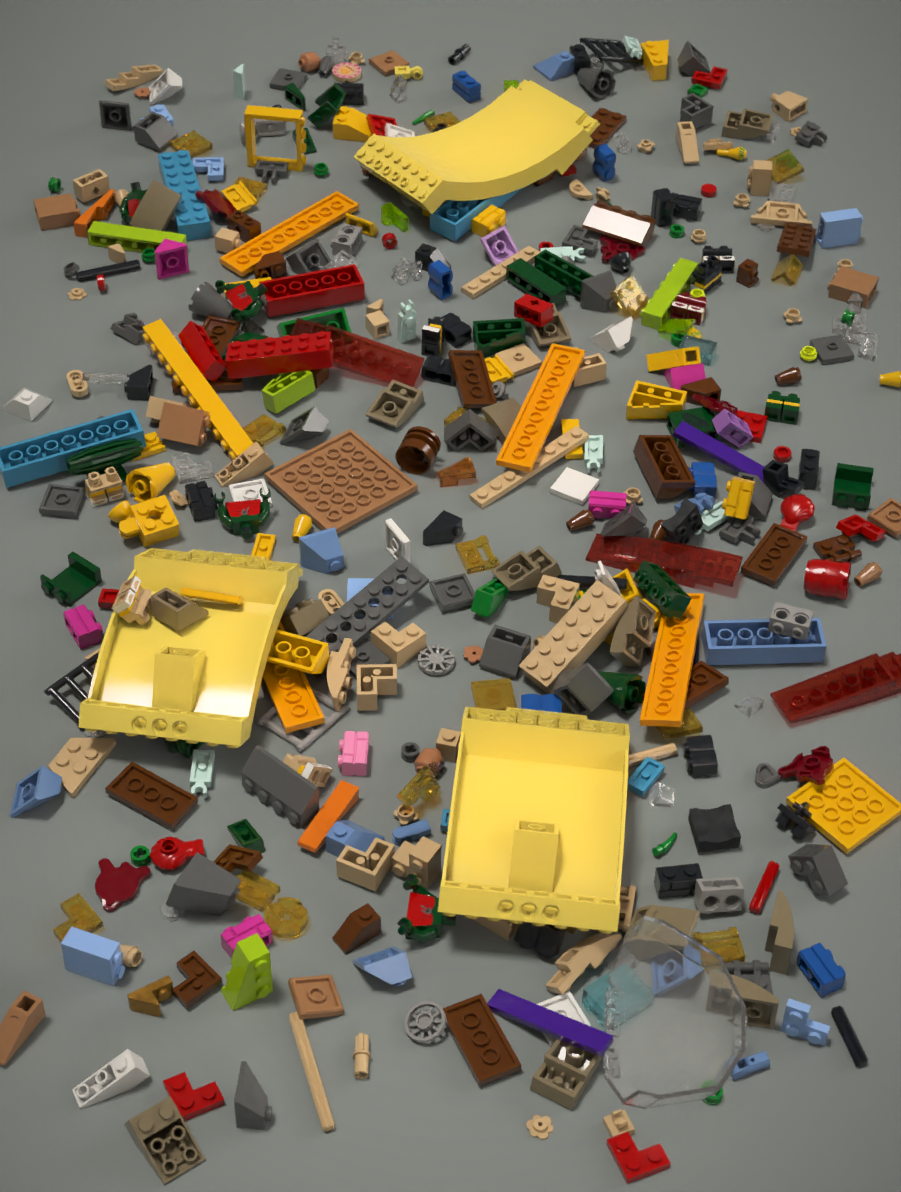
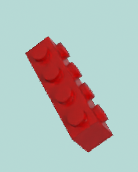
M189 321L178 335L181 345L187 350V355L193 360L205 379L215 382L227 368L226 364L203 326Z

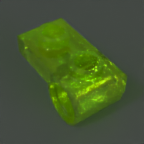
M391 202L381 207V223L383 225L390 226L394 224L402 232L408 231L409 218L406 214L401 212Z

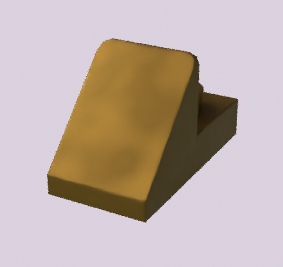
M169 975L127 994L130 1010L161 1017L159 1001L167 1000L173 995V983Z

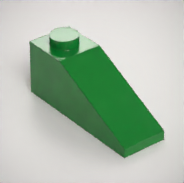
M497 578L476 589L471 611L477 613L479 617L487 618L497 611L510 591Z

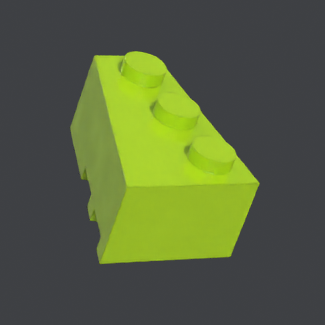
M308 370L280 373L276 380L272 379L261 390L265 408L277 414L315 391L313 373Z
M258 933L237 942L230 961L232 964L231 971L227 972L225 976L227 979L226 986L221 988V993L232 1011L259 998H264L273 992L270 952Z

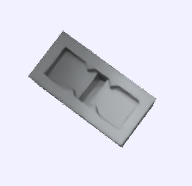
M344 224L338 230L335 238L331 240L333 255L351 259L362 242V227Z
M775 602L769 620L768 631L806 641L814 611Z
M739 877L696 879L694 903L700 913L711 914L713 912L730 913L742 911L744 887Z

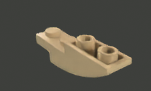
M344 638L339 652L331 651L327 665V683L335 711H340L342 704L346 702L347 690L352 686V677H350L349 671L351 660L356 656V648L353 646L352 639Z
M599 933L569 948L554 963L559 970L545 985L549 992L563 995L571 988V984L577 977L584 973L586 967L596 969V967L600 966L608 953L616 948L622 936L616 933Z

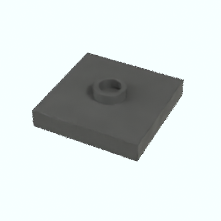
M279 68L270 82V88L285 91L286 85L294 83L300 90L307 79V73Z
M842 334L810 339V346L816 349L817 357L822 365L854 360L855 355Z
M49 484L39 507L40 514L76 517L85 494V488Z
M465 573L429 581V587L441 612L472 605L475 592Z
M364 638L354 646L356 648V656L351 660L349 673L357 680V665L391 664V659L367 638Z

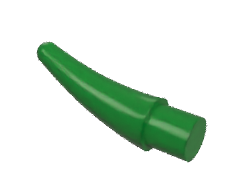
M433 109L425 112L413 121L412 124L415 125L430 119V117L435 115Z
M674 832L665 842L653 848L652 853L655 856L666 853L674 843L677 833Z

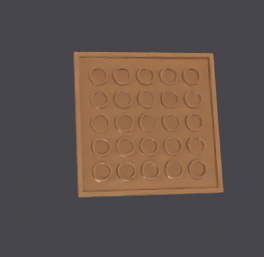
M352 429L264 473L265 479L301 512L309 516L320 529L326 530L335 527L337 534L418 490V485Z

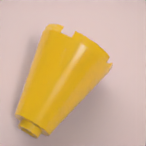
M169 463L134 469L126 476L127 490L129 493H133L135 496L133 499L139 503L156 498L175 478V469Z

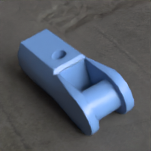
M424 819L408 826L395 828L392 841L395 845H401L404 841L409 842L430 835V825Z
M762 1051L744 1058L731 1060L726 1064V1068L731 1070L732 1079L737 1080L752 1072L769 1067L770 1060L766 1052Z

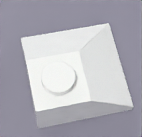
M167 68L149 87V90H151L149 94L150 104H156L179 92L182 89V78Z
M632 316L611 324L590 337V341L607 352L622 350L625 348L624 344L630 340Z
M23 388L2 409L32 421L52 402V399Z

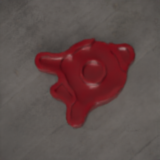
M206 189L204 193L198 190L195 193V196L203 201L216 215L218 212L224 214L223 219L227 220V216L235 212L232 205L216 189L213 191Z
M606 235L600 237V242L603 244L600 248L601 253H603L601 259L603 263H609L613 256L621 252L630 253L632 261L645 253L643 245H634Z
M693 394L692 399L709 409L721 412L725 408L734 415L737 413L738 408L731 405L730 402L716 400L699 394Z
M820 746L811 750L812 754L803 756V752L798 754L789 765L778 769L780 778L796 776L798 782L812 781L816 785L824 784L825 776L834 767L829 748L827 746Z
M103 858L99 860L98 865L101 873L96 879L95 891L102 902L103 909L106 912H113L122 906V902L128 899L132 901L138 893L140 884L150 877V868L147 866L134 868L128 862H123L120 867L115 868L109 859Z

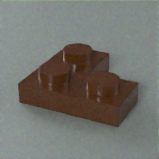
M229 844L213 862L229 873L234 869L251 872L262 860L263 856L260 851Z
M192 951L176 962L177 969L187 979L173 988L172 993L186 1008L222 984V978L195 951Z

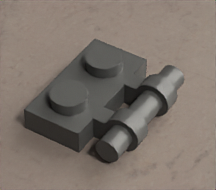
M732 960V962L723 963L724 971H732L733 975L751 981L772 994L770 975H761V971H769L768 962H760V960H752V962ZM740 971H752L753 975H741Z

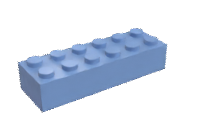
M820 618L812 619L806 641L769 632L770 619L704 621L701 637L706 664L824 662L827 646Z

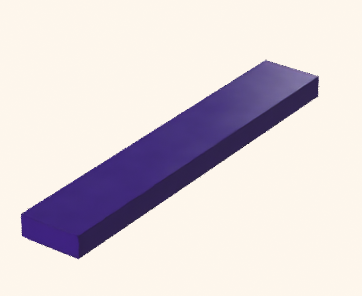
M684 421L674 431L673 436L738 473L743 472L758 476L764 483L763 465Z
M498 989L487 1002L492 1012L600 1057L604 1055L614 1041L613 1035L501 989Z

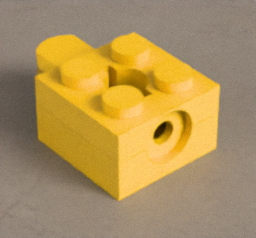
M166 495L130 506V518L120 521L119 534L124 539L138 535L143 547H147L179 536V522Z

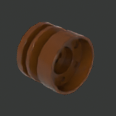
M417 426L410 428L396 451L398 465L406 472L415 475H422L428 472L441 448L439 437L425 427Z

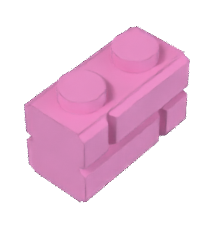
M345 731L344 739H340L339 751H342V755H338V767H342L343 776H366L369 733Z

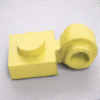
M409 66L395 67L396 79L405 80L412 76L413 79L419 80L423 77V70L419 66L409 68Z

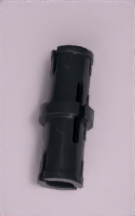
M464 44L461 48L456 49L454 54L448 57L449 64L455 65L459 60H462L471 51V47Z

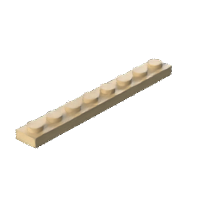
M575 426L541 449L531 473L510 468L471 493L470 500L479 508H485L589 440V434Z

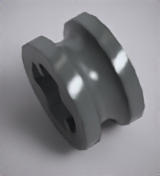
M407 742L401 747V757L405 762H415L419 755V746L416 743Z

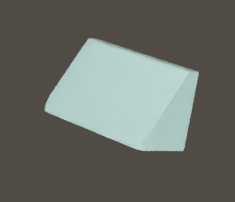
M241 64L233 70L234 95L244 99L245 74L244 64Z

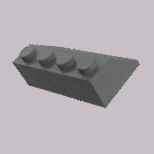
M256 745L241 772L242 786L246 791H251L260 801L269 804L277 813L287 817L292 824H296L303 829L319 812V788L264 748Z

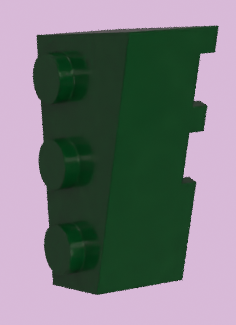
M524 318L473 321L472 337L474 349L482 351L484 358L517 345L525 344L526 329Z

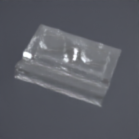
M775 181L767 201L791 203L797 186L786 183L777 184Z
M341 250L324 267V270L355 264L358 269L361 262H357L353 256Z

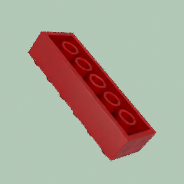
M355 264L259 282V285L263 283L268 289L266 293L260 296L265 303L264 308L268 317L365 299V283Z
M331 331L228 343L225 362L229 379L332 368L334 347Z

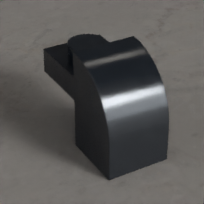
M772 460L763 468L765 485L771 490L773 495L779 498L783 494L789 496L798 494L804 488V481L789 477L788 464Z

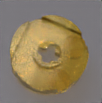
M282 897L278 899V902L273 904L271 902L266 907L264 921L271 928L272 935L280 938H298L307 926L308 911L298 899ZM285 915H289L290 919L283 920L281 919V917L283 918L285 917Z

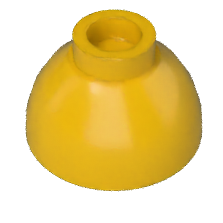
M127 500L120 502L108 513V518L116 523L129 519L130 503Z

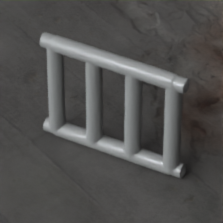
M310 686L317 700L335 710L331 698ZM344 704L341 706L340 711H335L329 717L323 714L325 723L320 724L316 729L313 727L301 729L309 734L302 741L290 733H285L283 728L270 721L277 714L274 706L256 721V724L259 727L265 726L296 746L295 749L301 752L349 710V707Z

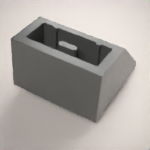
M153 111L134 125L135 141L158 151L178 137V133L166 117Z
M739 472V478L755 481L748 515L765 520L773 493L758 476Z
M495 624L487 637L479 667L516 678L520 671L519 664L530 654L531 636Z
M586 663L560 674L552 691L574 714L586 715L593 712L614 689L589 663Z

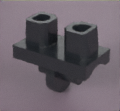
M795 802L792 806L796 809L795 812L781 803L777 808L780 810L775 820L777 823L787 828L792 820L795 821L796 825L791 830V833L801 840L808 832L813 833L816 830L815 826L803 818L804 816L808 819L812 817V813L808 811L810 804L803 802L800 805Z

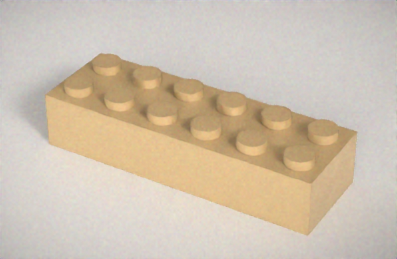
M596 580L519 664L524 676L546 693L555 694L552 690L559 675L581 666L617 627L622 614L628 606L627 601Z

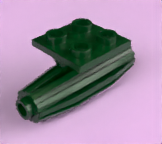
M136 438L115 440L84 449L66 458V464L71 476L86 474L87 477L92 472H98L99 475H103L106 468L113 466L123 483L126 482L127 473L122 464L141 456V451H144L142 442Z

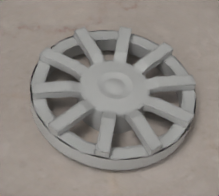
M440 645L427 646L418 655V666L423 672L430 675L445 674L453 668L455 663L454 655L450 649Z
M433 1001L419 1002L408 1011L404 1021L405 1030L410 1038L418 1043L433 1042L434 1039L444 1032L443 1030L447 1022L446 1014L442 1007ZM430 1006L428 1012L424 1011L423 1007ZM420 1008L421 1013L418 1015L414 1014ZM433 1008H437L438 1011L435 1014L431 1015ZM441 1014L442 1019H434ZM411 1017L415 1018V1023H409ZM441 1023L439 1028L435 1026V1024ZM417 1026V1029L411 1033L410 1027ZM431 1029H434L436 1032L432 1034ZM421 1030L420 1037H416L415 1035ZM426 1031L428 1032V1037H424Z

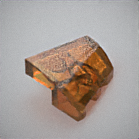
M466 457L437 471V478L440 487L458 485V480L476 478V471L470 457Z

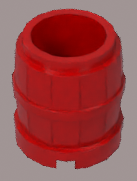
M829 559L808 560L804 577V590L807 593L820 595L821 597H837L838 599L845 600L849 588L851 563L844 561L840 563L830 561Z

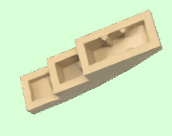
M156 64L132 66L131 72L119 73L118 78L106 79L105 85L112 91L132 88L162 75L164 70Z

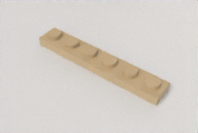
M527 246L463 285L461 292L471 299L476 298L506 279L507 265L520 258L531 264L534 262L535 256L540 252L531 246Z

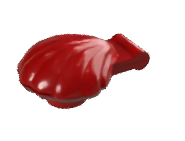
M802 494L786 497L780 505V511L784 517L780 525L796 532L799 524L809 520L814 514L815 506L811 499Z
M171 836L159 839L151 848L150 858L154 865L162 870H175L184 865L187 860L192 859L196 852L205 857L203 840L196 839L184 842Z

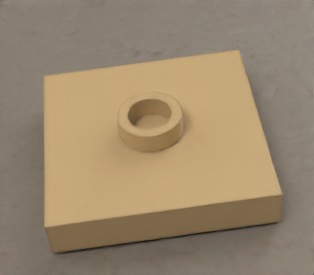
M524 343L495 354L514 373V377L539 368L542 365V361Z

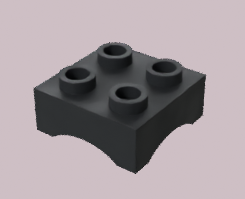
M685 498L681 502L678 512L665 520L661 526L668 536V543L680 550L682 546L689 542L694 533L702 528L704 523L697 505Z
M731 804L722 805L714 809L692 808L689 810L688 821L698 852L739 848L741 835L734 820Z

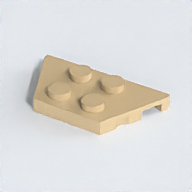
M766 201L757 210V214L751 215L750 223L769 224L771 226H784L788 223H795L797 226L802 227L812 226V221L807 220V214L802 210V207L795 203Z
M70 738L50 762L48 769L62 777L61 787L64 786L70 798L73 799L116 746V739Z

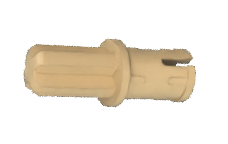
M359 1033L355 1037V1052L353 1053V1059L355 1060L354 1077L365 1079L369 1076L368 1060L371 1058L369 1036Z

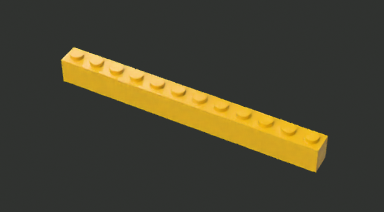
M159 319L143 326L144 334L142 337L146 344L149 343L152 353L157 354L160 364L165 365L168 375L173 376L176 386H181V392L184 396L188 397L190 405L192 407L195 406L196 409L210 412V423L207 428L212 429L214 438L220 440L222 449L228 451L229 458L233 461L254 443L164 322Z

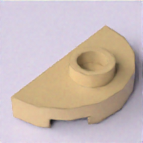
M709 139L707 143H703V150L733 149L732 142H722V139Z
M578 179L570 183L569 193L576 199L578 197L585 198L586 201L593 199V194Z

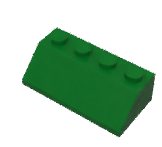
M345 308L282 322L277 326L279 337L331 331L333 345L353 341Z

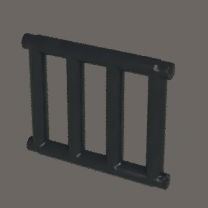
M580 38L579 40L580 43H583L598 56L600 61L630 64L643 63V59L639 60L635 56L633 58L630 57L623 41L596 38Z
M99 652L44 690L47 696L51 695L78 723V728L79 712L58 690L67 684L83 701L87 699L88 694L74 678L83 673L92 682L94 672L90 667L97 663Z

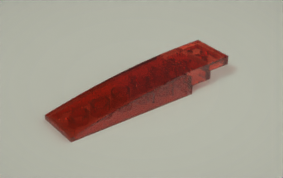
M297 318L290 336L331 331L334 347L333 367L388 384L393 379L414 387L425 358L331 325L326 326L314 321L309 322Z
M596 534L585 561L597 564L598 561H601L605 566L620 570L628 569L630 572L636 573L642 561L645 560L658 564L679 585L695 588L697 583L713 588L715 583L733 587L743 556L663 540Z
M894 652L879 657L875 653L770 693V696L789 724L826 716L901 693V654L896 655Z

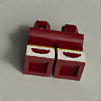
M685 292L682 295L678 294L676 302H673L671 305L670 318L683 322L686 320V322L689 321L692 324L701 326L706 313V297L693 298L690 293Z

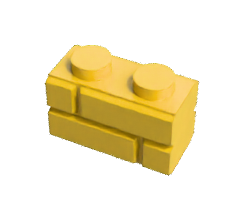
M491 204L471 220V231L484 237L503 227L506 223L505 210Z
M733 477L731 481L728 480L726 491L729 493L727 499L724 498L722 509L725 510L724 515L740 519L748 517L755 481L739 477Z

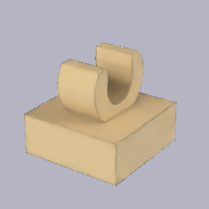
M625 1109L616 1110L611 1115L603 1117V1124L611 1138L629 1132L630 1135L634 1134L635 1128Z

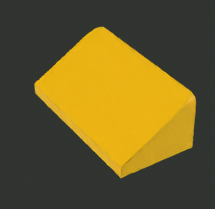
M346 213V224L362 227V233L371 237L378 233V228L373 222Z
M628 569L612 577L627 579V589L620 590V593L628 605L634 597L639 596L641 599H644L637 583L633 580V575Z

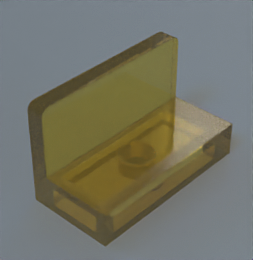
M793 254L780 260L771 277L772 282L783 277L789 286L794 285L803 264Z

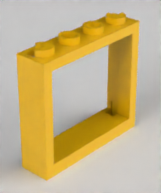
M247 105L244 113L247 167H256L258 160L288 163V170L302 172L307 160V156L304 154L306 153L307 145L304 143L306 130L303 129V126H305L306 119L303 117V110ZM254 119L295 122L297 160L256 156Z

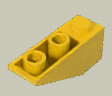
M699 346L646 355L648 372L701 364Z

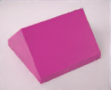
M165 238L154 251L158 280L189 272L187 245Z
M703 363L675 367L663 371L670 388L680 390L681 385L706 379Z

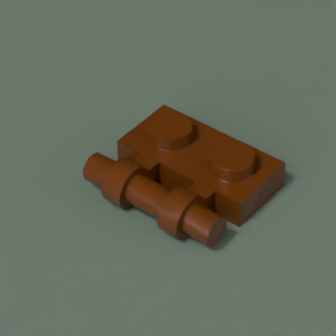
M844 534L813 544V549L821 560L829 559L830 561L841 563L847 560L849 562L854 561L857 557L862 556L861 550H855L856 545L849 536Z

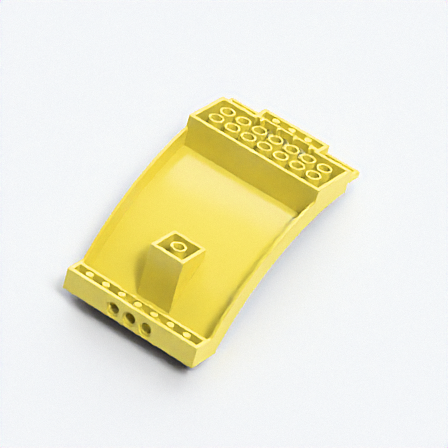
M524 80L517 88L510 86L487 107L451 127L415 137H387L373 134L353 157L365 170L430 214H433L445 200L468 201L487 199L526 187L549 175L554 170L562 175L592 142L593 139L590 135L600 123L588 116L586 111L531 80Z
M150 548L134 556V570L128 580L137 576L141 580L140 586L143 589L151 590V595L164 588L181 594V588L185 587L240 596L243 598L242 605H234L186 597L209 611V615L181 631L175 630L154 617L152 610L146 612L150 615V619L143 625H139L135 620L128 623L113 611L100 648L88 698L80 703L79 728H85L88 732L105 730L107 734L122 732L130 737H135L139 734L146 735L145 737L148 739L165 737L167 741L182 739L190 744H196L199 741L206 742L208 746L225 744L228 748H239L250 738L257 698L269 651L282 614L290 598L298 588L299 577L303 575V569L299 568L300 564L266 560L267 557L195 549L184 552Z
M465 706L453 785L438 912H442L445 916L465 915L469 919L487 917V920L490 921L505 919L514 924L532 922L534 926L550 924L559 929H566L568 926L576 927L579 931L595 929L604 934H611L612 931L617 932L620 913V888L627 802L629 725L587 720L586 715L506 707V711Z

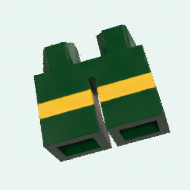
M772 391L771 394H768L764 415L767 416V421L779 422L781 410H783L781 423L797 425L800 398H798L797 394L790 393L788 396H782L779 391Z

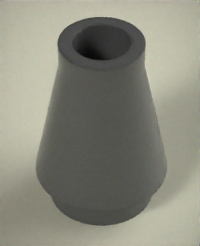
M325 56L321 59L318 71L319 76L326 77L335 64L332 57Z

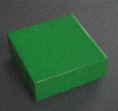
M695 84L688 89L687 94L694 93L702 98L708 93V89Z

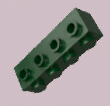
M546 249L534 258L535 268L566 287L568 292L581 298L582 280L593 277L590 273Z
M522 258L506 266V279L529 295L549 303H554L556 307L566 301V287Z
M643 560L633 579L637 583L638 588L646 593L647 598L655 602L654 605L663 611V615L669 618H682L691 597L658 564Z

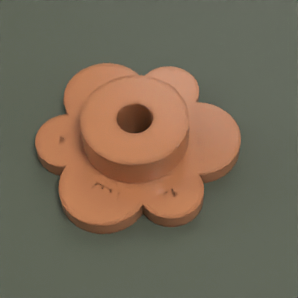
M147 87L137 88L134 91V95L140 98L148 97L151 93V90Z
M477 645L473 647L467 646L464 649L463 657L468 659L470 663L480 661L483 649Z

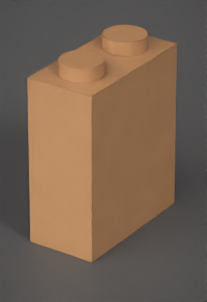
M71 193L33 199L41 231L74 225L73 223L81 216L77 201L73 199Z
M841 266L839 271L835 272L833 281L830 280L828 284V297L866 308L877 290L879 277Z
M164 402L157 437L202 447L207 438L205 432L206 427L210 423V412Z

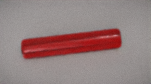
M774 861L768 863L750 902V912L760 913L779 871L780 865Z

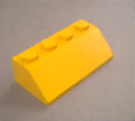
M277 629L267 662L310 674H322L330 657L329 646L325 642Z

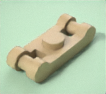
M630 885V887L621 886L620 894L622 895H620L619 918H624V922H618V930H622V933H626L631 922L636 886Z

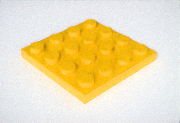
M844 757L836 762L832 771L825 776L824 784L816 785L809 781L786 798V804L795 811L796 809L792 807L795 802L800 805L803 802L810 804L808 811L812 813V817L808 819L804 816L803 818L815 826L817 830L846 854L901 815V803Z

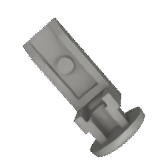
M241 120L240 137L243 143H245L246 135L244 120ZM254 120L255 139H257V136L287 134L286 121Z

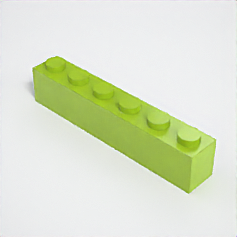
M93 221L87 231L88 242L91 246L108 248V246L119 243L124 251L143 253V250L147 248L156 250L165 238L187 245L186 234Z
M680 258L677 263L673 264L671 272L667 273L666 279L661 281L659 289L655 290L652 299H649L647 306L641 310V325L660 331L671 315V305L673 302H676L677 295L686 293L690 284L695 280L692 273L698 268L699 263Z

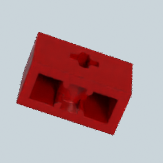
M525 294L514 302V317L524 318V321L543 327L553 319V304Z

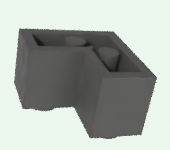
M694 93L683 97L681 101L680 122L692 121L695 129L712 122L713 105Z
M469 409L444 427V442L455 451H458L469 442L480 451H483L495 442L494 428Z
M806 844L788 856L792 870L796 875L809 876L811 887L817 895L830 896L848 884L832 845Z

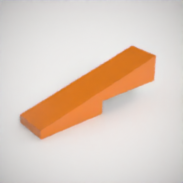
M110 189L73 223L75 236L87 238V231L93 221H105L116 203L114 189Z
M341 780L302 834L297 845L316 853L326 842L325 835L335 822L340 821L358 801L359 787Z

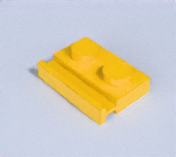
M241 181L239 184H234L221 191L222 196L232 205L235 211L244 212L252 208L251 206L258 205L256 198Z
M495 355L494 358L489 357L485 359L492 385L497 381L505 383L508 379H514V373L498 355Z
M155 431L144 435L146 447L143 448L144 451H141V456L133 459L132 462L166 451L165 445L162 444Z

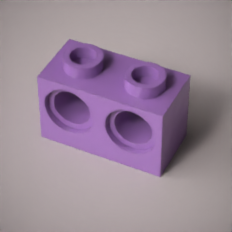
M725 408L712 419L717 434L740 449L753 438L748 424Z

